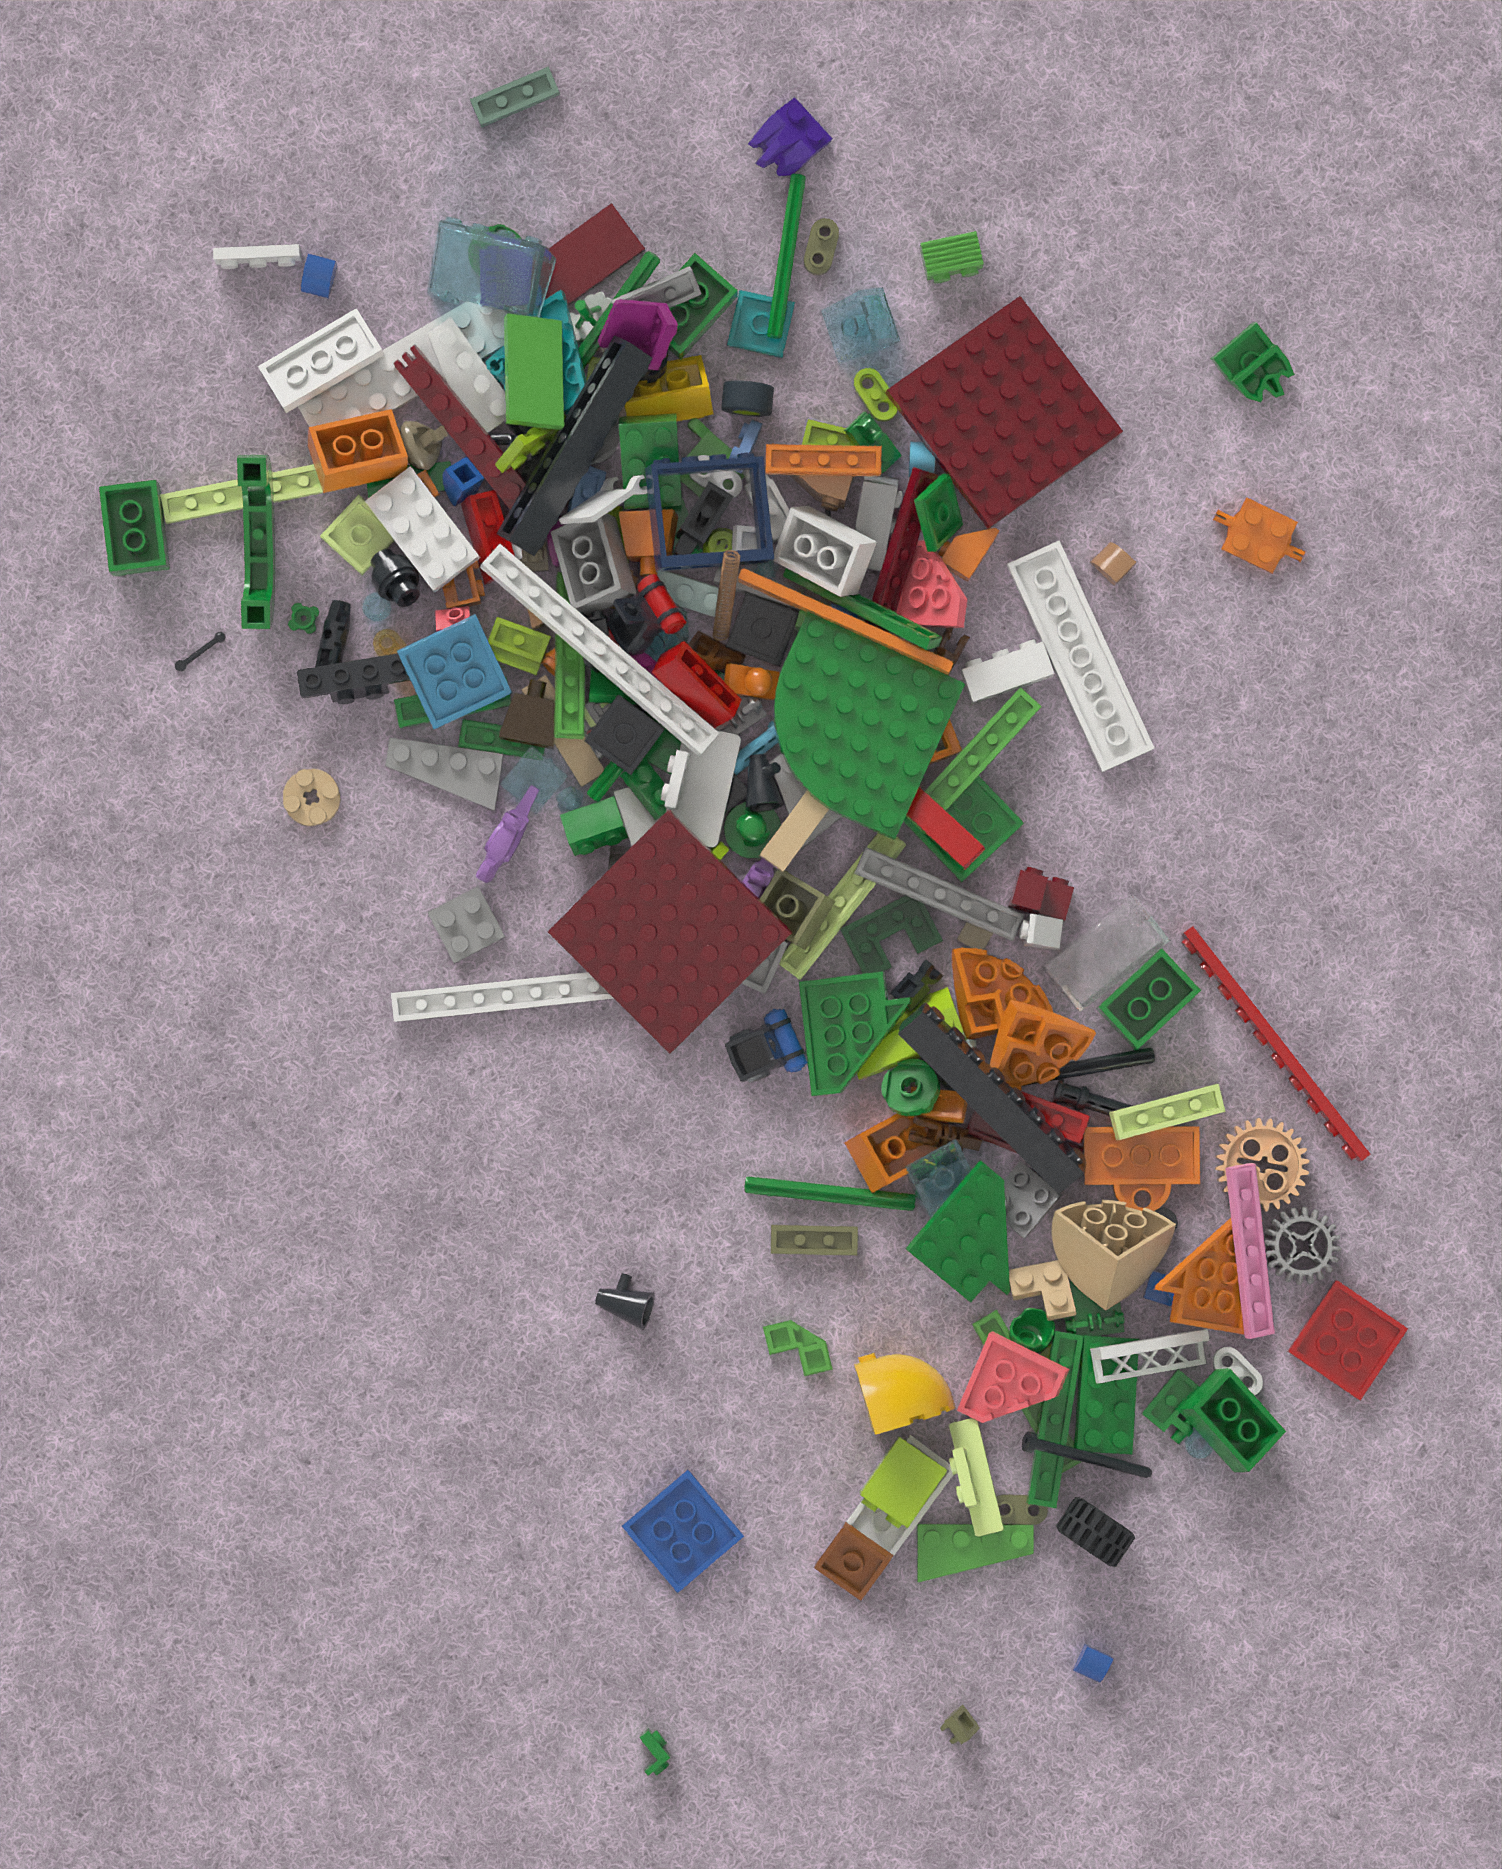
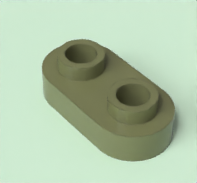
M822 218L817 220L812 225L804 255V266L813 275L827 273L832 265L839 238V228L831 219ZM822 228H827L830 230V235L823 237L819 231ZM820 255L823 258V262L816 264L813 262V257Z
M1001 1494L996 1496L999 1507L1002 1504H1008L1010 1507L1008 1514H1001L1003 1524L1036 1525L1043 1522L1047 1517L1048 1507L1038 1506L1039 1512L1037 1515L1032 1516L1028 1513V1508L1032 1504L1026 1503L1027 1495Z

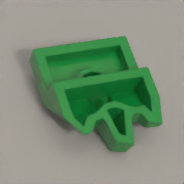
M1257 322L1251 323L1210 358L1232 386L1246 398L1260 403L1263 400L1264 389L1275 398L1285 395L1279 378L1282 375L1287 378L1295 375L1288 358L1278 345L1271 342Z

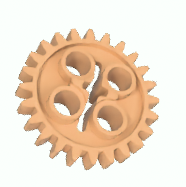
M1256 1118L1255 1127H1252L1248 1120L1244 1121L1245 1130L1235 1126L1236 1136L1226 1134L1225 1137L1229 1144H1219V1147L1225 1152L1215 1156L1218 1160L1223 1161V1165L1215 1167V1170L1223 1171L1224 1174L1217 1181L1227 1182L1226 1168L1241 1165L1237 1162L1238 1158L1260 1161L1262 1157H1265L1266 1163L1286 1166L1287 1171L1264 1169L1260 1173V1168L1256 1166L1260 1204H1262L1264 1212L1269 1210V1203H1272L1275 1209H1280L1279 1200L1281 1199L1286 1204H1290L1288 1194L1298 1196L1299 1193L1295 1186H1305V1183L1299 1179L1300 1175L1309 1174L1308 1171L1302 1169V1165L1310 1161L1301 1158V1154L1305 1153L1307 1148L1298 1149L1297 1147L1302 1140L1301 1137L1292 1140L1291 1135L1294 1130L1289 1129L1283 1132V1122H1280L1274 1128L1272 1119H1268L1266 1125L1263 1126L1261 1119ZM1247 1140H1253L1258 1146L1257 1153L1254 1156L1246 1155L1243 1150L1244 1143ZM1276 1145L1282 1146L1286 1151L1283 1161L1278 1162L1272 1157V1149ZM1272 1173L1277 1174L1281 1179V1185L1276 1190L1270 1189L1267 1185V1178ZM1226 1185L1222 1191L1228 1192V1186Z

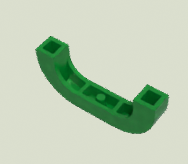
M238 455L237 482L238 486L242 487L245 564L244 592L241 599L242 629H271L275 606V527L271 460L269 455Z

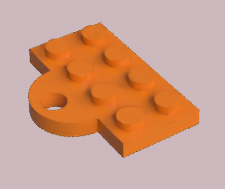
M1170 1126L1121 1140H1116L1113 1127H1087L1083 1137V1153L1086 1159L1084 1185H1113L1116 1199L1126 1202L1125 1207L1143 1211V1208L1155 1211L1167 1201L1171 1192V1184H1200L1199 1126ZM1141 1190L1146 1191L1150 1196V1203L1143 1208L1138 1207L1134 1202L1135 1194Z

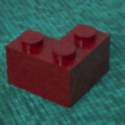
M1027 867L1025 871L1020 870L1016 876L1008 907L1031 914L1061 919L1064 922L1074 891V887L1068 886L1069 881L1058 877H1052V881L1048 880L1049 877L1042 876L1044 871L1032 867Z

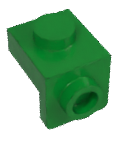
M648 1728L640 1734L639 1738L656 1760L647 1766L644 1772L647 1776L652 1772L657 1776L670 1765L667 1760L670 1759L671 1755L664 1747L668 1743L660 1732L656 1730L652 1733Z

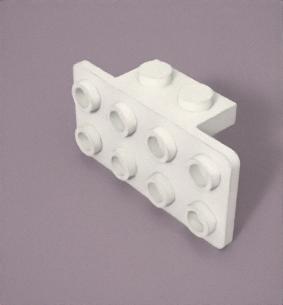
M717 731L719 733L718 736L700 756H697L681 742L680 750L676 751V756H670L667 772L672 773L670 783L664 784L661 800L665 801L666 812L670 810L708 847H716L719 842L741 744V738L738 735Z

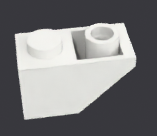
M1030 914L1027 920L1021 922L1019 939H1024V946L1058 950L1060 949L1063 920Z

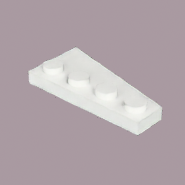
M449 317L427 333L446 382L488 433L506 420L505 391L487 369L452 318Z

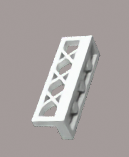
M1208 1329L1092 1348L1090 1350L1096 1383L1206 1364L1203 1342L1210 1341ZM1194 1343L1197 1359L1188 1361L1180 1355V1352L1185 1345ZM1165 1349L1172 1356L1166 1365L1161 1366L1153 1360V1357L1158 1350ZM1132 1354H1138L1145 1359L1139 1370H1133L1126 1364ZM1111 1358L1118 1366L1112 1375L1103 1376L1101 1360ZM1176 1358H1177L1179 1361H1181V1362H1179V1363H1174V1361L1176 1360ZM1149 1363L1154 1366V1367H1151V1368H1147V1366L1149 1365ZM1122 1368H1124L1126 1371H1128V1372L1120 1373V1371L1122 1370Z

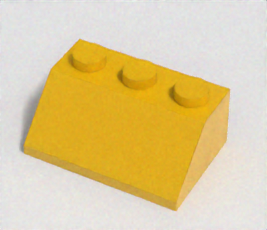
M702 355L687 357L682 360L667 361V370L657 381L647 383V380L639 381L634 389L632 398L624 406L626 416L676 413L678 422L714 415Z

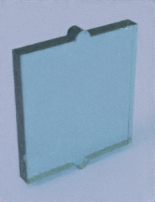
M531 746L500 785L516 797V802L522 800L531 785L540 789L530 809L537 814L568 775L553 763L552 758L545 757L536 748Z

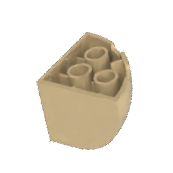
M1102 1200L1101 1204L1086 1205V1202L1082 1201L1070 1204L1054 1212L1051 1233L1055 1253L1063 1270L1073 1284L1106 1311L1131 1295L1148 1279L1164 1257L1171 1243L1176 1224L1150 1209L1143 1208V1211L1125 1207L1126 1202Z

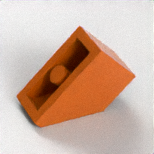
M990 528L989 530L986 529L955 536L952 542L947 540L938 554L942 557L941 559L949 571L968 582L1000 530Z

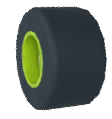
M726 381L723 385L721 409L726 413L735 415L770 416L772 414L774 387L753 381Z

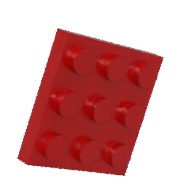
M1334 1280L1287 1352L1361 1401L1408 1328L1338 1280Z

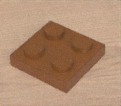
M845 1522L815 1564L814 1569L862 1601L894 1555Z

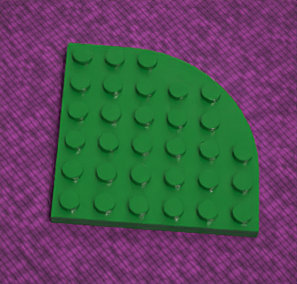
M807 612L784 662L775 690L774 725L780 750L794 777L811 793L810 795L815 800L840 816L895 840L965 683L813 613Z

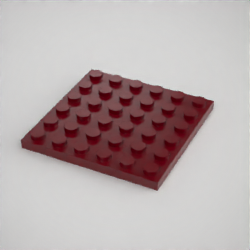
M1021 296L1007 304L885 392L925 447L935 457V460L944 472L951 476L953 484L988 530L1123 432Z
M670 810L547 931L669 1054L792 933Z

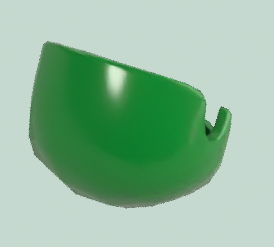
M1036 1308L1024 1309L1017 1318L1012 1320L1009 1327L1010 1340L1035 1353L1045 1350L1055 1334V1322L1053 1320L1048 1321L1046 1312Z

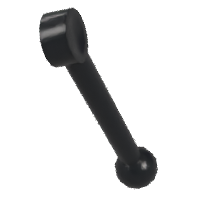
M217 632L211 641L183 661L178 660L175 663V669L179 672L184 671L186 665L213 645L224 642L225 634Z

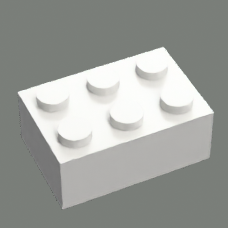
M810 506L791 507L776 546L773 561L840 597L858 594L877 542Z

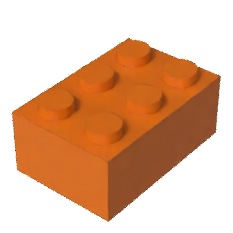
M392 409L308 428L307 446L323 493L394 478L407 469L408 455Z

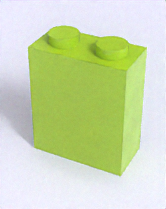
M898 1436L859 1492L864 1497L861 1503L874 1512L879 1508L888 1515L885 1519L895 1527L900 1528L901 1525H904L908 1528L947 1472V1469Z

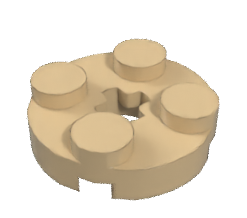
M302 769L287 781L283 790L284 808L294 821L304 826H317L331 820L340 806L339 787L328 773L319 769ZM316 790V796L320 798L319 802H312L311 805H307V799L304 797V794Z

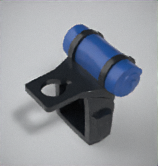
M785 1009L769 1011L764 1017L765 1024L756 1030L751 1028L743 1029V1031L730 1036V1041L725 1043L731 1064L741 1082L748 1081L753 1083L771 1075V1070L783 1066L786 1072H798L808 1063L804 1055V1049H802L791 1024L790 1017L788 1018Z

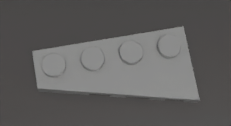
M389 738L386 767L495 811L503 754Z

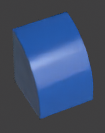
M308 254L302 276L301 291L329 299L338 267L336 261Z
M467 456L446 468L443 472L444 489L453 506L459 505L468 496L476 494L484 480L482 474Z
M1084 1644L1073 1671L1100 1683L1109 1670L1113 1658Z

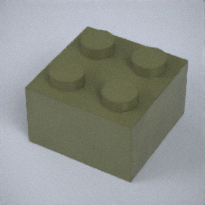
M777 870L760 898L792 931L786 939L805 951L836 902L785 870L783 873Z

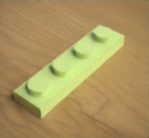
M1213 1084L1111 1111L1109 1114L1116 1140H1121L1226 1111L1219 1084Z

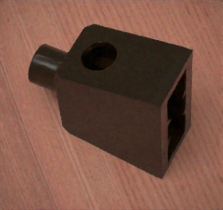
M530 679L527 695L514 693L499 732L500 740L554 750L555 701L544 698L546 682Z

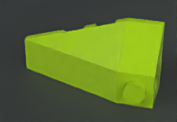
M948 987L927 994L912 1011L907 1009L857 1073L859 1080L897 1067V1063L902 1060L921 1058L898 1035L901 1023L925 1002L931 1008L934 1006L939 1009L945 1018L944 1021L951 1028L956 1027L965 1037L964 1041H967Z

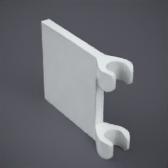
M644 475L633 476L626 489L618 488L615 490L613 489V483L619 480L618 477L607 478L598 493L559 518L560 523L594 522L632 495L646 494L647 486L641 489L639 487L640 480L645 478Z

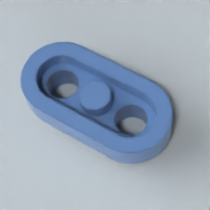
M753 419L750 424L744 422L738 437L742 440L740 447H733L729 459L737 458V454L748 452L749 454L752 452L763 423Z

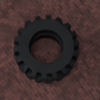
M1074 1497L1056 1524V1528L1061 1534L1112 1567L1118 1565L1135 1539L1134 1534L1081 1497Z

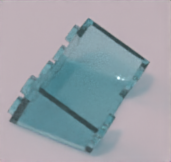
M453 217L439 220L427 294L431 298L457 305L459 300L503 310L506 314L540 317L557 260L549 252L550 249L542 245V240L531 236H526L525 240L516 238V234L501 229L498 233L491 232L487 226L473 223L472 227L463 225L461 220Z

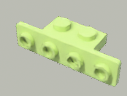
M973 1418L951 1423L949 1428L954 1450H952L953 1457L949 1458L953 1475L958 1474L960 1486H956V1492L959 1502L965 1503V1507L969 1508L974 1532L977 1537L1003 1531L1004 1526L979 1423Z

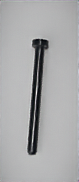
M1027 1431L1022 1439V1450L1032 1453L1034 1450L1143 1478H1148L1152 1475V1470L1147 1466L1039 1439L1037 1434Z

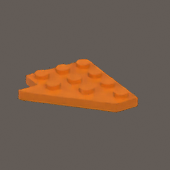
M1231 1218L1155 1285V1290L1174 1293L1169 1322L1244 1335Z

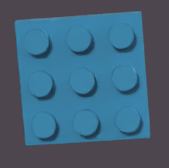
M476 614L397 650L433 729L439 728L512 693Z

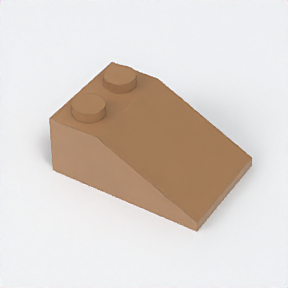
M789 475L816 501L821 502L822 508L837 512L838 508H845L854 476Z

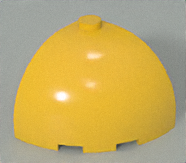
M875 1353L858 1357L859 1363L854 1364L872 1431L875 1435L914 1423V1419L926 1420L941 1415L942 1411L948 1412L956 1408L952 1393L945 1379L934 1367L919 1358L901 1354L876 1358Z

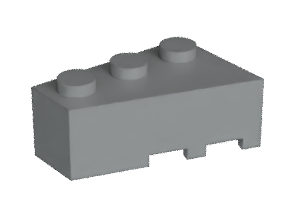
M883 475L881 477L864 476L855 531L877 542L868 569L881 571L888 549L889 535L892 536L897 520L892 518L894 507L900 508L903 491L897 490L899 478Z
M781 753L770 764L777 762L781 766V771L775 774L774 777L789 816L807 790L794 777ZM828 810L803 844L801 850L840 820L842 816Z

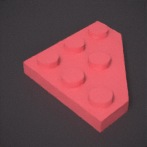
M918 540L896 613L922 627L964 628L967 607L966 596L938 552H927L925 541Z
M992 1331L987 1337L957 1411L984 1423L1039 1402L1055 1398L1061 1391L1069 1369Z

